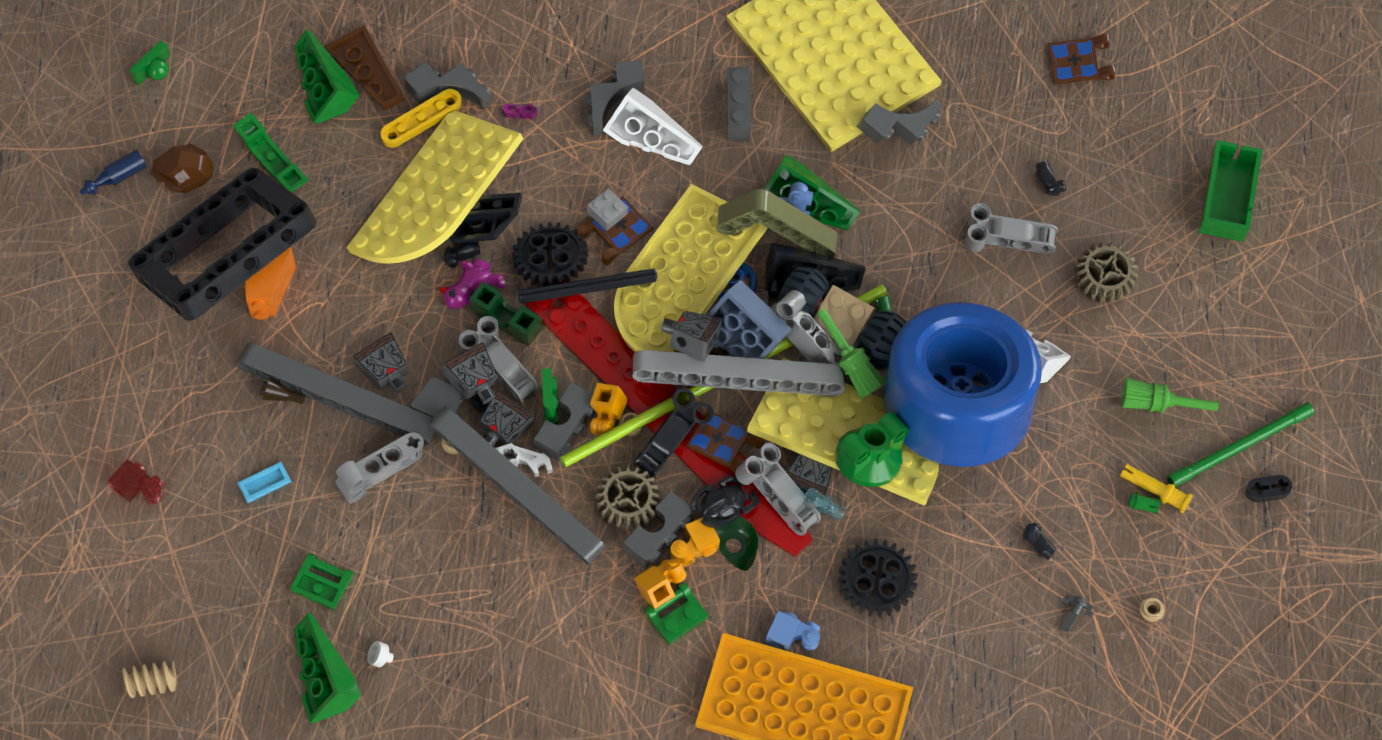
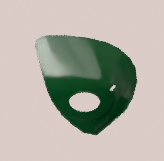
M739 517L729 525L714 528L720 539L719 550L723 556L738 569L749 570L755 561L758 551V535L752 524L745 518ZM729 539L740 541L741 548L738 552L731 553L726 549V542Z

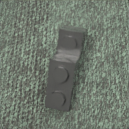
M643 60L615 62V71H611L612 83L590 84V93H586V105L591 107V113H587L588 127H593V135H603V123L607 113L632 88L639 92H644Z
M425 62L404 77L405 88L419 104L446 89H454L460 93L461 97L474 102L482 110L490 106L491 93L485 84L481 85L477 81L473 70L467 69L462 63L441 77L436 68H431Z
M936 99L920 112L900 114L886 110L875 103L856 127L875 143L880 142L883 138L887 140L895 131L911 145L915 140L921 141L928 133L926 127L929 123L933 125L941 114L938 111L943 104Z

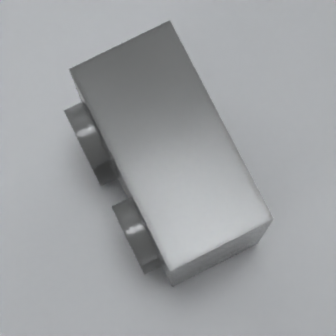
M608 188L587 205V213L607 231L628 214V206Z

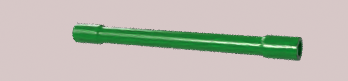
M1306 402L1289 411L1286 415L1199 461L1167 476L1168 483L1175 485L1176 488L1191 480L1194 476L1290 425L1297 424L1314 415L1312 405Z

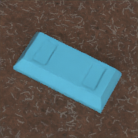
M280 461L237 482L247 503H250L291 483V480Z

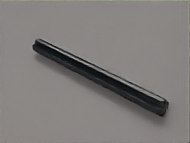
M651 268L522 289L518 291L519 302L523 304L652 283L658 280L656 269Z

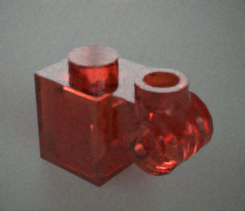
M128 459L108 480L111 489L128 502H131L142 491L145 501L149 504H157L163 498L162 489L166 485L156 475L152 478L148 476L146 468L140 463L135 462L133 464Z

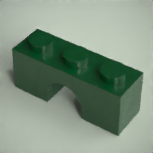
M484 281L469 299L472 312L480 317L491 316L495 318L499 329L528 347L542 330L540 316L524 306H521L519 310L513 308L504 300L503 294Z

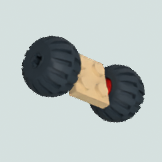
M797 267L794 269L784 283L777 302H780L791 290H797L804 295L806 305H804L801 311L808 312L830 338L833 339L817 314L824 308L849 345L854 347L859 338L856 348H864V352L870 357V363L877 369L888 368L893 342L906 321L899 314L891 311H878L871 317L875 310L873 306L834 285L829 291V282L819 270L811 267Z

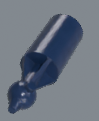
M134 150L104 167V171L95 181L85 180L84 187L79 192L81 194L95 195L99 186L110 184L115 186L147 168L139 152Z

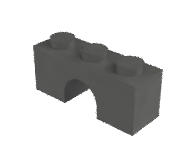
M727 67V141H750V67Z
M571 382L559 400V410L567 414L570 419L562 425H555L546 420L534 438V448L557 461H560L561 456L570 452L573 446L571 442L575 436L579 437L582 434L587 417L591 418L595 413V410L590 405L593 394Z
M672 491L655 508V517L663 523L664 527L660 531L652 533L639 525L623 542V551L645 569L650 563L654 565L662 555L660 552L666 546L669 548L676 541L680 530H685V525L694 520L692 518L691 506Z

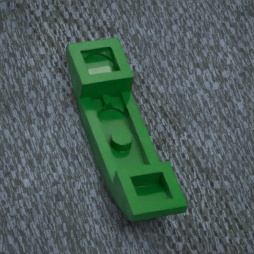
M252 113L233 125V128L253 156L276 182L292 193L308 182V178L295 163L292 164L267 135L266 129Z

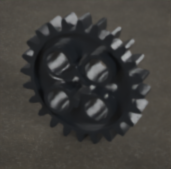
M548 222L547 227H543L540 223L537 230L530 227L531 233L522 232L523 238H517V244L513 245L514 252H512L514 268L517 269L518 275L523 274L524 281L531 279V285H534L537 281L540 282V286H544L545 283L553 285L554 282L559 284L562 283V280L571 282L570 276L578 278V271L583 272L584 265L588 263L587 242L583 241V235H577V229L570 231L569 225L561 228L559 222L555 227H552L551 222ZM548 240H552L553 268L549 270Z
M874 539L873 545L870 546L869 542L865 540L864 548L856 544L855 552L849 550L847 553L848 558L842 559L844 566L839 567V573L842 575L838 577V582L844 584L840 586V592H847L844 600L852 599L851 608L856 605L860 606V614L867 609L869 617H871L873 611H877L879 618H881L883 611H886L888 616H891L892 608L900 612V603L907 606L909 602L907 598H913L914 592L912 590H915L917 587V583L913 581L917 580L918 574L911 572L915 570L916 565H908L911 561V556L903 557L904 548L897 552L895 550L896 543L891 547H887V540H884L883 544L879 545L877 539ZM879 559H883L877 595L873 598L872 591ZM871 561L874 566L867 568L862 562ZM894 566L898 572L890 573L886 567ZM865 583L869 586V589L861 590L857 585ZM884 588L891 589L893 595L886 596L881 590Z

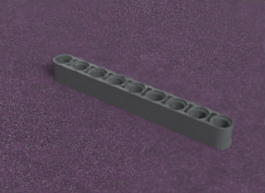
M247 343L237 362V366L252 375L267 381L271 378L293 392L303 394L305 397L399 436H404L411 432L418 433L423 437L425 446L429 445L435 433L429 426V423L434 419L433 417L257 344Z
M445 406L429 423V426L586 564L590 565L606 548L599 538L451 409Z

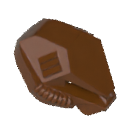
M189 143L188 145L173 146L155 159L151 174L158 182H164L169 190L185 194L201 187L213 176L214 166L211 158L204 150Z

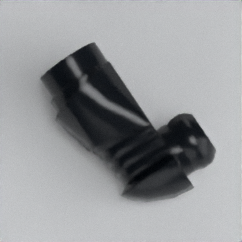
M1042 161L1036 164V175L1041 183H1043L1047 195L1059 196L1060 192L1066 191L1064 180H1055L1049 161Z
M479 241L464 242L453 248L448 246L444 252V261L447 266L455 268L459 265L458 261L461 262L481 255Z
M1038 523L1028 524L1023 531V540L1027 539L1040 557L1042 556L1049 560L1057 548L1053 546V543L1043 532L1041 533L1042 528Z

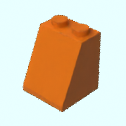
M292 246L245 281L246 301L251 318L265 320L276 315L296 269Z

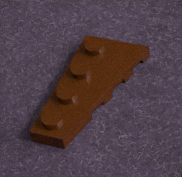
M365 25L324 46L333 58L385 111L405 100Z

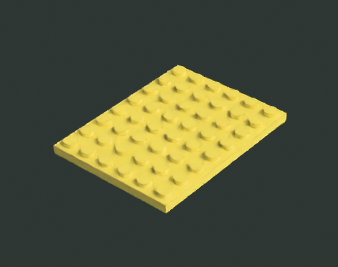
M752 0L726 16L727 22L830 152L863 133L856 125L875 103L886 110L896 113L939 87L942 82L876 0Z

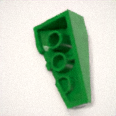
M787 154L764 188V190L773 193L779 198H789L791 186L796 182L804 183L808 187V191L813 192L811 206H806V211L810 212L809 216L823 224L848 230L860 213V210L806 166Z

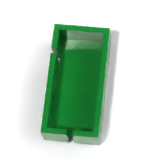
M1217 140L1211 155L1198 233L1244 242L1250 230L1263 149L1242 145L1237 158L1232 159L1238 144Z

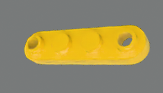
M446 89L388 123L381 130L382 143L389 148L398 147L439 123L454 110L458 111L462 106L460 93L454 89ZM448 102H454L453 105H447ZM390 136H396L395 139H389Z

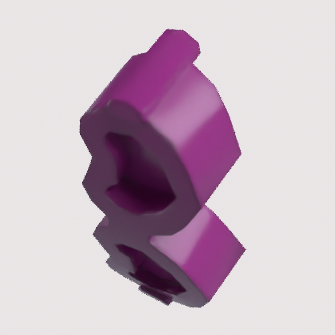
M508 103L502 106V114L506 118L516 119L521 117L522 119H534L537 116V108L531 104L522 107L521 105L516 106L513 103Z

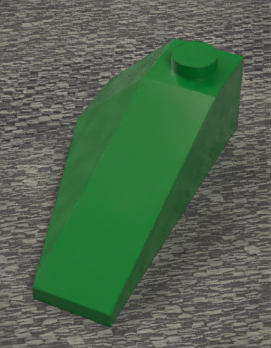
M306 29L294 45L298 69L302 70L304 78L301 86L302 89L306 90L307 99L304 101L305 107L313 123L319 124L347 113L358 99L359 94L351 79L311 31Z
M307 613L296 625L294 632L297 656L302 660L303 671L299 672L300 680L304 681L305 693L302 694V703L309 722L316 723L347 711L361 697L354 675L313 615Z

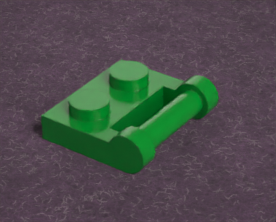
M552 368L542 369L544 422L547 420L557 425V377H552Z
M309 553L290 591L335 611L348 585L352 582L355 572L348 569L346 571L317 559L316 555ZM316 568L341 580L337 584L310 572V570Z
M685 582L677 586V589L673 591L675 597L656 609L651 605L643 609L648 619L668 645H671L709 619V615ZM684 597L687 601L664 618L660 619L657 614L680 598Z

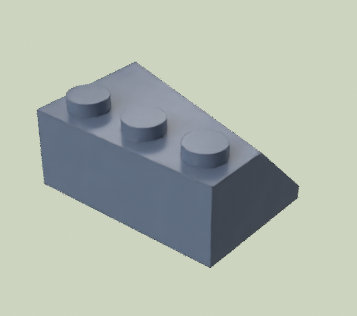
M741 280L730 288L707 314L722 318L720 335L714 347H721L728 351L732 357L765 359L792 330Z

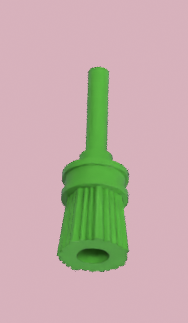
M824 308L817 313L841 349L840 354L842 358L838 365L842 367L845 375H849L860 399L884 385L886 380L870 363V357L866 355L864 348H854L853 345H849L826 309Z
M1125 378L1123 383L1121 408L1148 409L1149 412L1156 411L1161 414L1164 413L1167 407H1173V405L1218 411L1219 402L1175 396V393L1169 391L1167 384L1160 385L1154 382L1149 384L1130 378Z

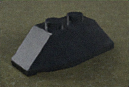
M521 192L482 195L448 239L452 243L496 240L518 215L522 199Z

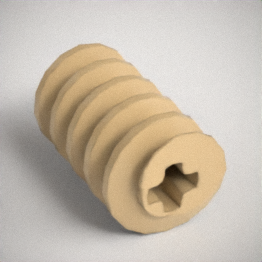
M173 660L170 668H168L165 661H162L161 669H158L156 664L152 663L151 671H148L145 664L142 665L141 672H138L136 667L132 666L131 674H128L125 667L122 668L125 691L128 692L131 698H135L137 691L141 697L145 696L147 689L151 695H154L157 687L161 694L165 693L167 686L171 692L176 690L177 675Z

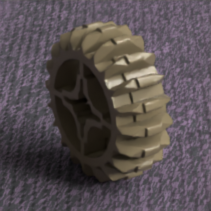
M1103 241L1099 244V247L1093 244L1090 250L1085 249L1083 254L1078 257V264L1075 266V271L1077 272L1075 280H1079V288H1085L1084 295L1091 293L1092 300L1099 297L1101 303L1107 298L1110 304L1114 302L1115 298L1120 301L1123 299V295L1128 296L1131 290L1135 288V281L1138 279V274L1136 273L1138 265H1134L1135 257L1128 258L1129 250L1122 252L1121 245L1114 248L1112 242L1106 247ZM1110 267L1108 274L1106 273L1105 277L1103 278L1105 271L1107 272L1108 268ZM1091 274L1097 278V281L1093 279Z
M627 465L625 471L617 467L616 474L609 471L608 478H601L602 485H598L596 488L598 494L595 495V501L599 502L596 507L597 510H602V519L608 517L609 525L616 521V528L619 529L622 524H626V530H630V524H634L635 528L640 525V521L647 525L648 517H655L654 510L658 506L657 502L661 500V495L658 494L659 486L654 485V477L648 478L647 471L639 474L640 468L638 466L634 471H630V466ZM625 483H633L635 485L629 486ZM615 487L617 489L618 496L614 498V502L610 504L608 496L611 490ZM646 492L648 500L640 508L638 499L641 498L642 493ZM629 510L631 513H624L620 511Z

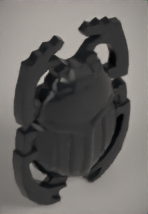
M735 475L720 480L718 482L720 488L713 484L699 490L692 497L690 506L692 512H702L704 516L701 523L710 528H719L729 525L740 517L739 511L742 515L751 512L760 501L756 491L752 490V496L743 491L742 483L738 481ZM728 483H736V484H738V485H732V486H731V485H727V484H728ZM704 493H706L701 501V504H698L700 497ZM746 499H750L751 503L744 507Z

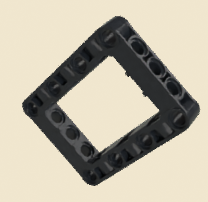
M250 168L135 253L129 259L128 265L139 283L184 318V320L191 321L200 317L312 231L317 221L306 202L258 168ZM256 203L276 217L243 240L242 244L229 254L226 253L205 269V272L191 283L188 282L184 285L177 275L173 276L168 271Z

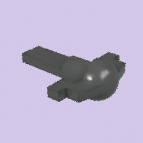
M1069 595L1068 599L1063 598L1062 603L1067 606L1071 602L1074 603L1061 626V629L1068 633L1083 608L1087 610L1085 615L1091 618L1094 615V612H1092L1093 606L1082 596Z

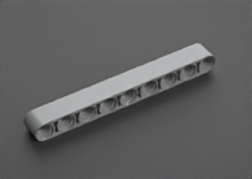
M640 350L633 355V378L639 382L838 396L845 391L844 370L837 364L708 355L705 362L684 353Z

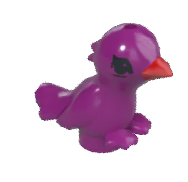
M473 259L472 263L463 260L461 261V267L464 271L460 280L454 285L439 287V291L443 295L446 306L451 309H459L470 304L469 299L472 296L470 292L475 291L483 281L489 285H496L501 289L506 288V283L501 274H492L489 271V263L480 259Z

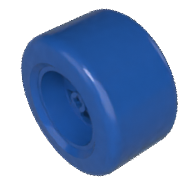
M956 302L928 308L908 320L902 326L893 342L884 390L885 414L894 412L909 429L903 444L930 461L955 467H971L994 462L1013 451L1021 443L1030 427L1042 375L1041 358L1037 346L1028 332L1019 323L991 307L974 303ZM942 378L947 383L943 386L936 379ZM972 380L981 383L983 386H976Z

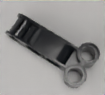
M679 387L673 391L671 400L675 408L633 462L634 466L637 464L644 471H647L650 474V478L658 473L696 422L706 424L714 416L713 408L705 402L694 404L695 397L693 392L685 387ZM683 391L687 392L689 395L688 403L680 405L677 402V395ZM701 406H705L708 410L707 417L702 420L696 417V410ZM642 458H645L647 461H649L652 465L655 466V468H652L649 464L643 461Z

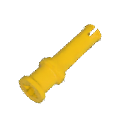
M1128 463L1120 475L1121 478L1160 497L1162 503H1169L1180 509L1182 514L1193 497L1190 493L1187 495L1176 489L1175 485H1166L1130 466Z

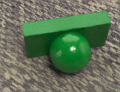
M159 41L130 68L132 80L138 86L149 76L154 80H162L167 77L169 65L165 60L170 57L168 45L164 41Z

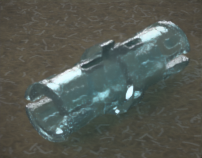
M811 488L806 492L805 495L808 496L805 497L806 502L814 505L820 513H826L834 520H840L845 513L841 512L845 511L844 507L835 503L829 495H823L815 488Z

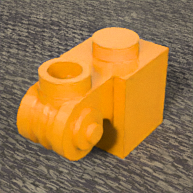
M597 383L590 405L598 414L597 418H593L590 423L592 435L600 436L614 428L617 420H621L628 398L619 386Z
M703 517L685 525V535L689 541L687 544L682 540H676L671 545V559H680L683 567L694 563L696 557L699 558L703 555L704 557H709L719 549L720 539L714 528L707 527L701 523Z
M673 558L663 560L657 568L652 566L636 576L634 580L641 596L656 609L675 597L670 583L682 582L687 574L681 560Z

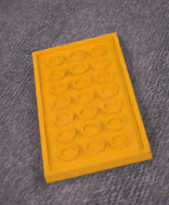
M722 633L695 727L738 740H899L914 687Z

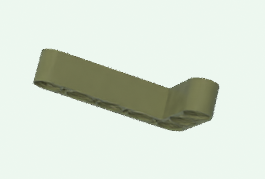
M753 190L722 204L718 208L716 230L721 234L732 235L761 223L805 250L830 257L836 256L838 239L836 231L767 190Z

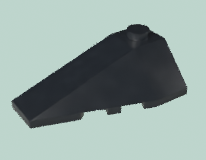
M771 243L766 262L765 290H768L769 297L778 298L787 278L797 267H811L819 270L829 282V291L833 285L843 291L859 290L866 267L801 248Z

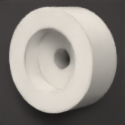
M375 641L368 651L367 660L369 665L380 668L386 662L391 663L394 656L393 653L389 652V646L386 643Z

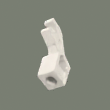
M512 443L496 448L502 455H510L512 453L515 459L511 458L509 461L516 467L519 464L527 465L535 477L539 476L538 468L540 466L546 467L548 474L553 473L550 458L544 453L540 454L514 446Z

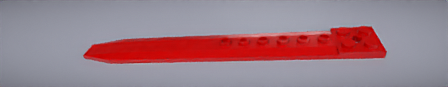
M582 294L525 303V306L540 316L542 323L603 384L620 387L628 398L626 406L633 413L639 415L671 398L673 391L676 389L672 384L639 382L633 378V355L635 352L626 344L621 334L591 306V303ZM555 300L562 301V308L558 306L553 308L552 306ZM696 410V417L702 420L704 416ZM672 411L646 424V426L655 434ZM696 422L673 453L706 486L716 484L720 488L718 485L720 480L735 476L736 474L729 468L686 448L699 426V423ZM739 451L735 459L745 461L747 458ZM728 483L727 485H731V486H732V485H738V484H736V483ZM754 483L748 486L742 484V489L747 494L752 496V490L756 491L760 503L745 515H742L739 511L740 517L749 521L759 536L794 557L813 542L808 531L802 536L796 534ZM746 499L744 507L751 503L750 499Z

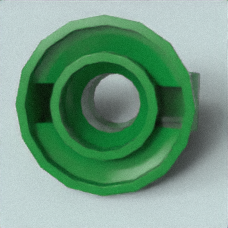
M889 412L878 423H869L861 428L848 431L840 438L836 447V465L846 478L861 486L879 487L888 484L898 476L903 462L901 448L905 437L909 433V429L894 412Z

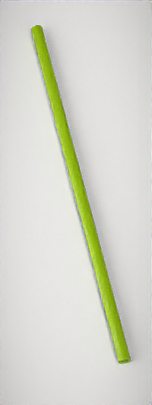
M881 284L857 298L870 304L878 298L887 295V290ZM786 336L765 359L780 353L794 344ZM691 386L688 389L693 392L696 398L715 387ZM683 391L677 395V402L680 405L689 401L687 392ZM671 398L663 401L561 456V463L565 468L672 411L675 405L672 403Z

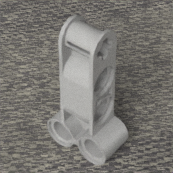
M977 203L972 206L967 220L969 229L965 239V246L969 251H982L985 244L1043 254H1051L1056 251V246L1054 245L1055 234L1058 233L1056 226L991 215L990 208L983 203ZM979 215L982 216L984 219L980 220L977 219L975 216ZM972 236H978L981 240H975Z
M791 290L780 302H776L770 308L792 329L787 338L809 362L839 364L842 358L840 354L841 349L808 312L801 311L804 305H806L805 297L797 290Z
M484 316L478 321L476 332L466 330L460 334V353L472 348L466 347L464 345L466 342H474V346L483 342L497 373L498 381L521 404L525 397L534 390H540V387L533 376L498 338L497 320L491 316ZM492 328L493 331L491 333H485L483 332V329Z
M415 432L408 433L356 463L348 461L336 470V475L339 478L335 484L348 503L358 501L366 494L367 489L421 459L424 446L423 437ZM388 457H396L397 460H396V461H390V460H388L387 458H388ZM374 468L377 471L374 473H370L367 471V469Z
M766 443L737 467L735 472L736 478L745 485L754 483L788 526L800 536L805 535L811 525L820 522V513L778 463L781 457L779 448L775 444Z

